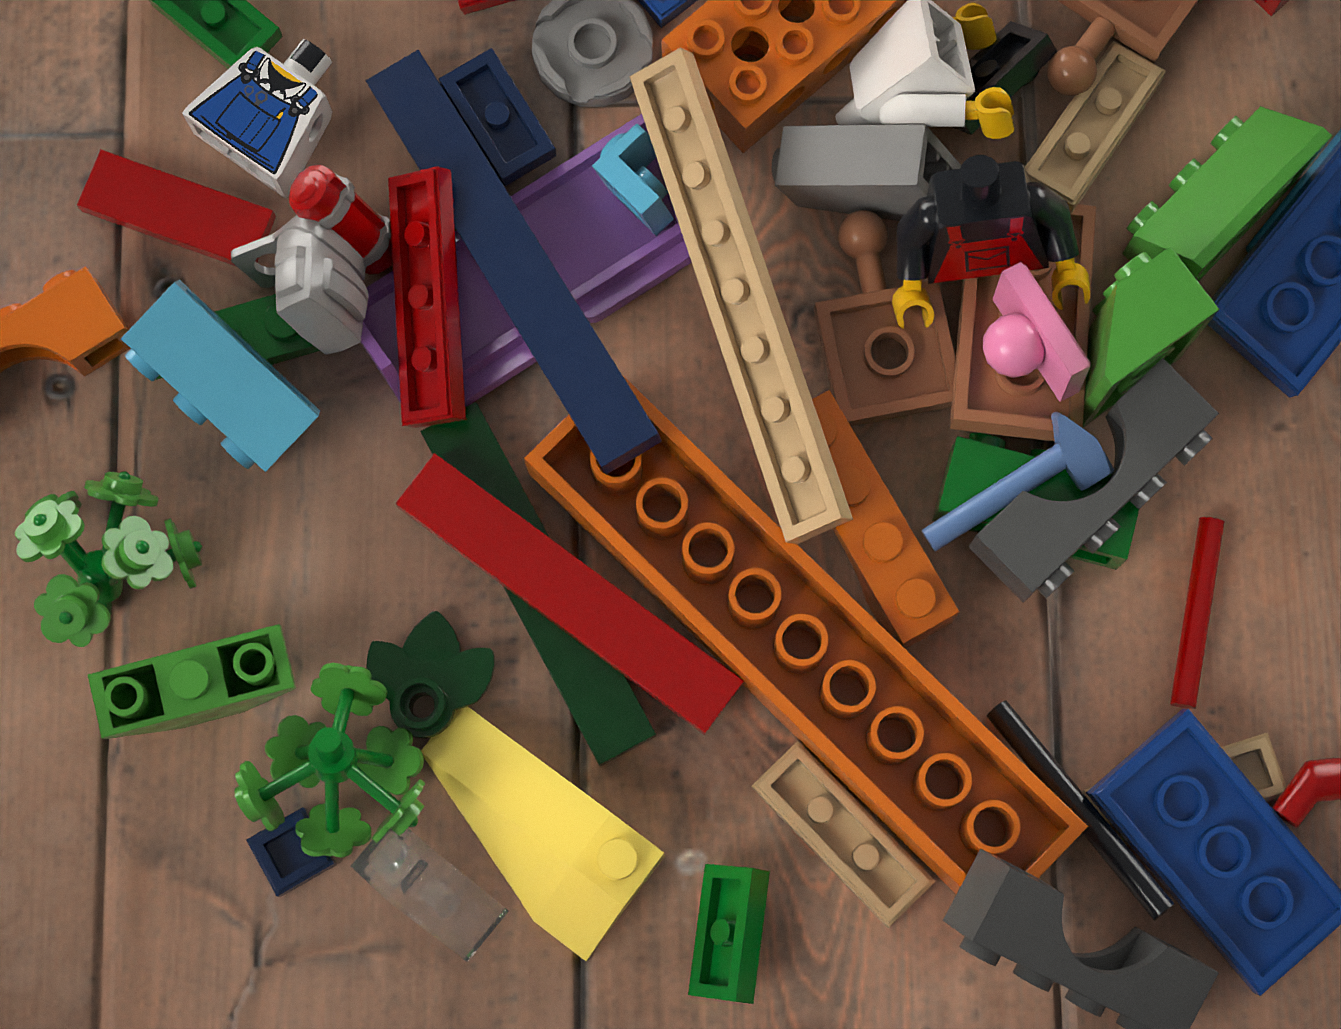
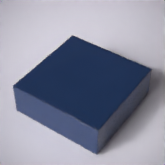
M304 807L286 816L285 822L274 831H269L265 828L246 839L277 897L284 896L337 865L333 856L324 855L316 857L307 855L302 851L301 838L296 834L295 825L299 820L309 818V812Z

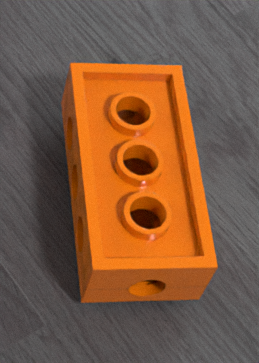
M708 0L662 39V58L680 47L694 54L718 127L744 153L847 66L907 0ZM798 16L806 21L794 23L786 20L785 17ZM752 54L759 57L760 60L745 62L740 60L738 56Z

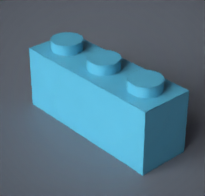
M181 280L174 282L121 338L131 348L125 354L126 359L151 381H155L159 375L163 377L179 392L173 398L174 403L197 424L202 425L207 419L227 436L220 443L222 447L247 469L256 463L266 472L319 416L320 410Z

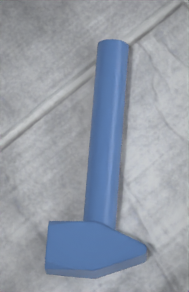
M1053 412L1051 418L1055 440L1054 446L923 528L921 532L931 548L936 552L1005 508L1022 491H1032L1063 470L1067 471L1078 489L1082 491L1089 488L1114 471L1097 438L1065 415Z

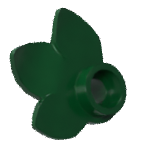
M432 611L413 628L402 648L393 643L373 641L368 651L366 669L371 672V680H376L386 687V699L390 701V712L396 726L408 729L414 738L424 739L434 737L443 732L451 723L455 710L475 704L482 698L494 674L495 656L490 648H473L461 652L459 640L450 623L441 613ZM422 696L432 697L435 704L433 712L425 718L416 717L413 712L416 700Z

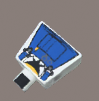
M305 39L299 43L284 64L259 47L252 48L192 101L182 114L197 137L287 199L292 183L298 174L304 170L331 120L333 112L327 97L314 85L329 68L332 61L319 47Z

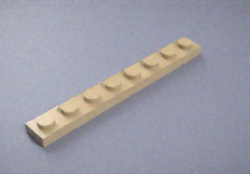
M680 47L629 77L785 542L799 544L853 520L694 54Z

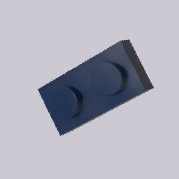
M492 48L439 78L440 85L504 187L557 156L555 146Z

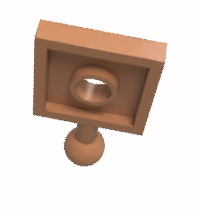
M1057 0L1091 22V25L1075 46L1064 47L1058 50L1051 58L1047 67L1049 83L1054 90L1066 96H1075L1087 91L1096 79L1097 66L1095 60L1112 37L1150 62L1155 63L1200 0Z
M867 210L852 212L843 219L838 229L840 247L849 257L856 259L863 294L816 302L814 305V313L831 393L850 426L952 407L956 361L939 283L928 284V281L922 282V287L928 292L934 310L933 323L925 328L921 306L915 305L909 307L904 312V329H901L898 325L892 306V297L900 287L887 289L882 262L879 256L887 243V227L880 216ZM883 339L895 340L905 349L906 361L895 369L882 368L874 362L871 356L872 346Z

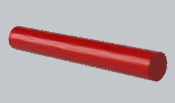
M1200 517L1198 522L1170 705L1180 708L1196 709L1225 523V521L1218 518Z

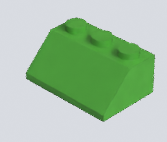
M1261 106L1245 122L1235 116L1211 141L1210 144L1217 151L1203 165L1195 158L1192 159L1171 181L1169 187L1175 193L1161 208L1151 201L1131 221L1126 229L1133 236L1122 254L1130 261L1146 251L1150 258L1153 259L1171 246L1199 282L1303 175L1333 135L1324 127Z
M1171 246L1153 259L1150 258L1146 251L1142 252L1122 266L1114 274L1116 281L1103 292L1105 299L1092 310L1096 318L1088 332L1087 358L1091 362V367L1085 380L1083 427L1113 407L1162 358L1169 365L1179 360L1220 310Z

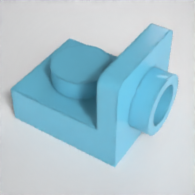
M635 124L626 133L613 137L605 145L600 158L592 167L605 186L657 236L674 218L662 201L668 194L667 189L646 168L656 158L650 137L639 124Z

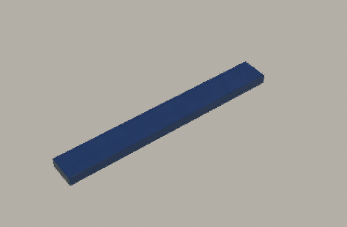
M416 50L365 80L419 170L436 166L451 170L454 225L456 231L604 473L607 475L662 442L656 428L420 51Z

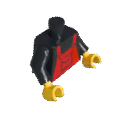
M975 155L966 159L960 169L939 171L932 175L927 196L918 199L897 225V278L903 280V286L898 288L893 294L892 306L898 325L901 329H904V312L909 307L915 305L921 306L925 328L933 323L934 310L928 292L922 287L923 279L928 278V284L1000 275L1002 271L1019 262L1026 265L1029 271L1049 268V262H1055L1056 269L1051 276L1052 301L1058 309L1063 310L1061 289L1067 285L1079 286L1083 290L1085 305L1088 304L1090 300L1089 274L1082 265L1075 263L1074 257L1079 255V249L1067 202L1042 182H1030L1024 163L1018 161L997 163L992 157Z

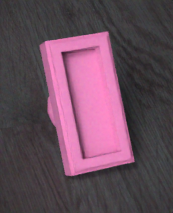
M1019 262L1002 271L992 300L1003 316H1000L993 322L983 336V351L987 364L998 374L1013 378L1029 375L1038 368L1059 402L1079 393L1091 367V362L1027 266Z

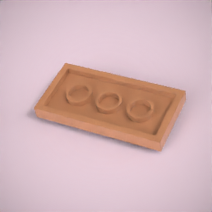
M1078 204L1071 214L1079 249V255L1074 257L1075 263L1082 265L1089 274L1091 300L1096 206ZM1049 262V268L1030 270L1087 356L1090 300L1085 305L1083 290L1076 285H1067L1061 289L1063 310H1060L1052 301L1051 276L1056 269L1055 262ZM1001 274L963 279L950 429L1055 442L1051 418L1053 412H1059L1080 427H1083L1085 380L1079 393L1059 402L1038 368L1029 375L1013 378L998 374L987 364L983 351V336L988 327L1000 316H1003L992 300Z

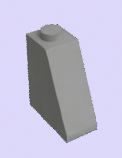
M925 124L783 126L781 146L776 149L772 159V175L775 186L796 206L846 214L867 210L877 214L881 219L900 221L918 199L927 196L932 175L939 171L960 169L961 164Z

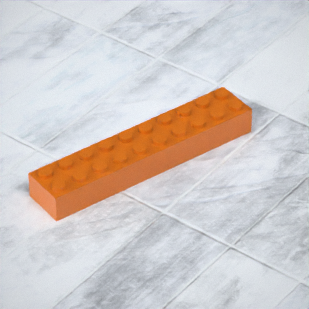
M625 377L624 379L656 428L662 442L606 475L570 415H568L524 457L528 474L724 667L744 681L743 685L955 894H957L980 848L1039 878L1088 827L798 544L786 543L781 528Z

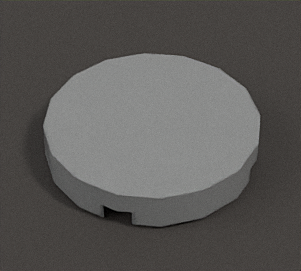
M552 0L542 9L536 21V28L532 39V57L540 79L558 98L579 107H605L626 99L634 92L629 76L652 64L653 32L644 10L633 0Z

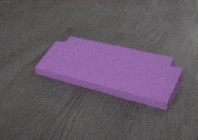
M642 114L510 196L589 323L603 320L692 263L669 193L662 201L674 219L655 236L605 186L592 167L600 158L605 145L616 135L626 133L635 124H639L648 133ZM656 157L646 168L667 189ZM455 231L465 407H467L537 361L460 235ZM392 271L366 287L368 290V302L360 343L401 403L394 276Z

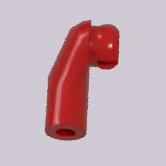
M1341 758L1306 761L1276 800L1272 809L1283 821L1298 828L1316 803L1341 800Z

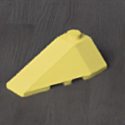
M468 706L455 710L449 726L440 734L431 737L421 750L425 760L533 921L583 960L587 961L665 857L664 852Z

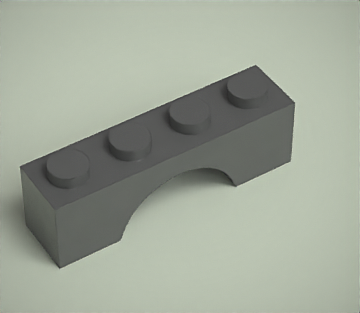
M1162 358L1114 404L1105 416L1114 439L1115 461L1114 471L1102 489L1090 496L1073 501H1052L1022 491L975 536L969 548L1023 603L1036 590L1045 598H1048L1074 572L1066 563L1068 559L1083 545L1092 554L1098 550L1121 527L1112 518L1129 501L1139 510L1167 483L1158 474L1167 464L1176 457L1185 466L1213 439L1204 429L1219 413Z
M980 848L943 919L945 923L964 935L959 946L960 948L993 966L997 965L1001 956L1017 963L1013 973L1044 991L1049 992L1054 982L1068 988L1069 990L1065 998L1093 1015L1101 1017L1107 1007L1120 1014L1116 1023L1125 1029H1190L1219 972L1185 951L1137 927H1134L1121 940L1103 950L1091 953H1073L1066 942L1062 927L1064 894L1036 876Z

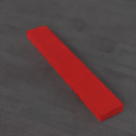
M434 453L395 503L400 510L702 734L706 735L743 685L744 681L437 454Z

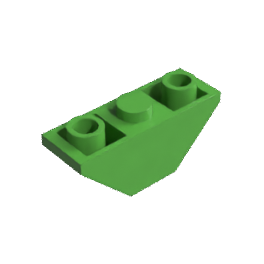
M280 624L87 674L101 738L103 739L187 728L246 712L296 689Z

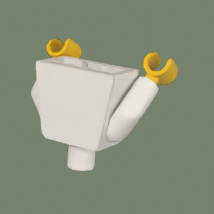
M907 0L852 59L849 67L854 98L836 114L837 124H925L927 127H965V120H979L982 132L988 138L1001 139L1011 135L1015 129L1012 120L1014 109L1011 98L1006 91L999 87H991L979 93L975 101H966L975 92L966 49L979 50L992 45L997 38L993 21L988 17L987 10L980 4L968 3L957 10L955 17H951L932 0Z

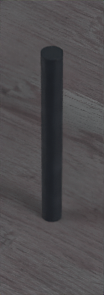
M1007 700L995 706L986 717L1028 768L1088 826L1082 832L1083 835L1151 918L1155 921L1174 906V902Z

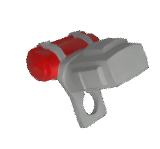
M314 165L299 173L291 185L289 204L296 213V216L275 233L233 249L231 251V261L260 287L269 288L275 286L277 314L301 337L328 355L343 351L361 342L363 320L365 319L368 302V290L363 280H365V273L369 275L379 274L389 268L393 262L391 223L387 216L384 217L376 213L354 192L355 187L347 177L343 178L323 165ZM265 254H275L276 268L261 266L255 260Z

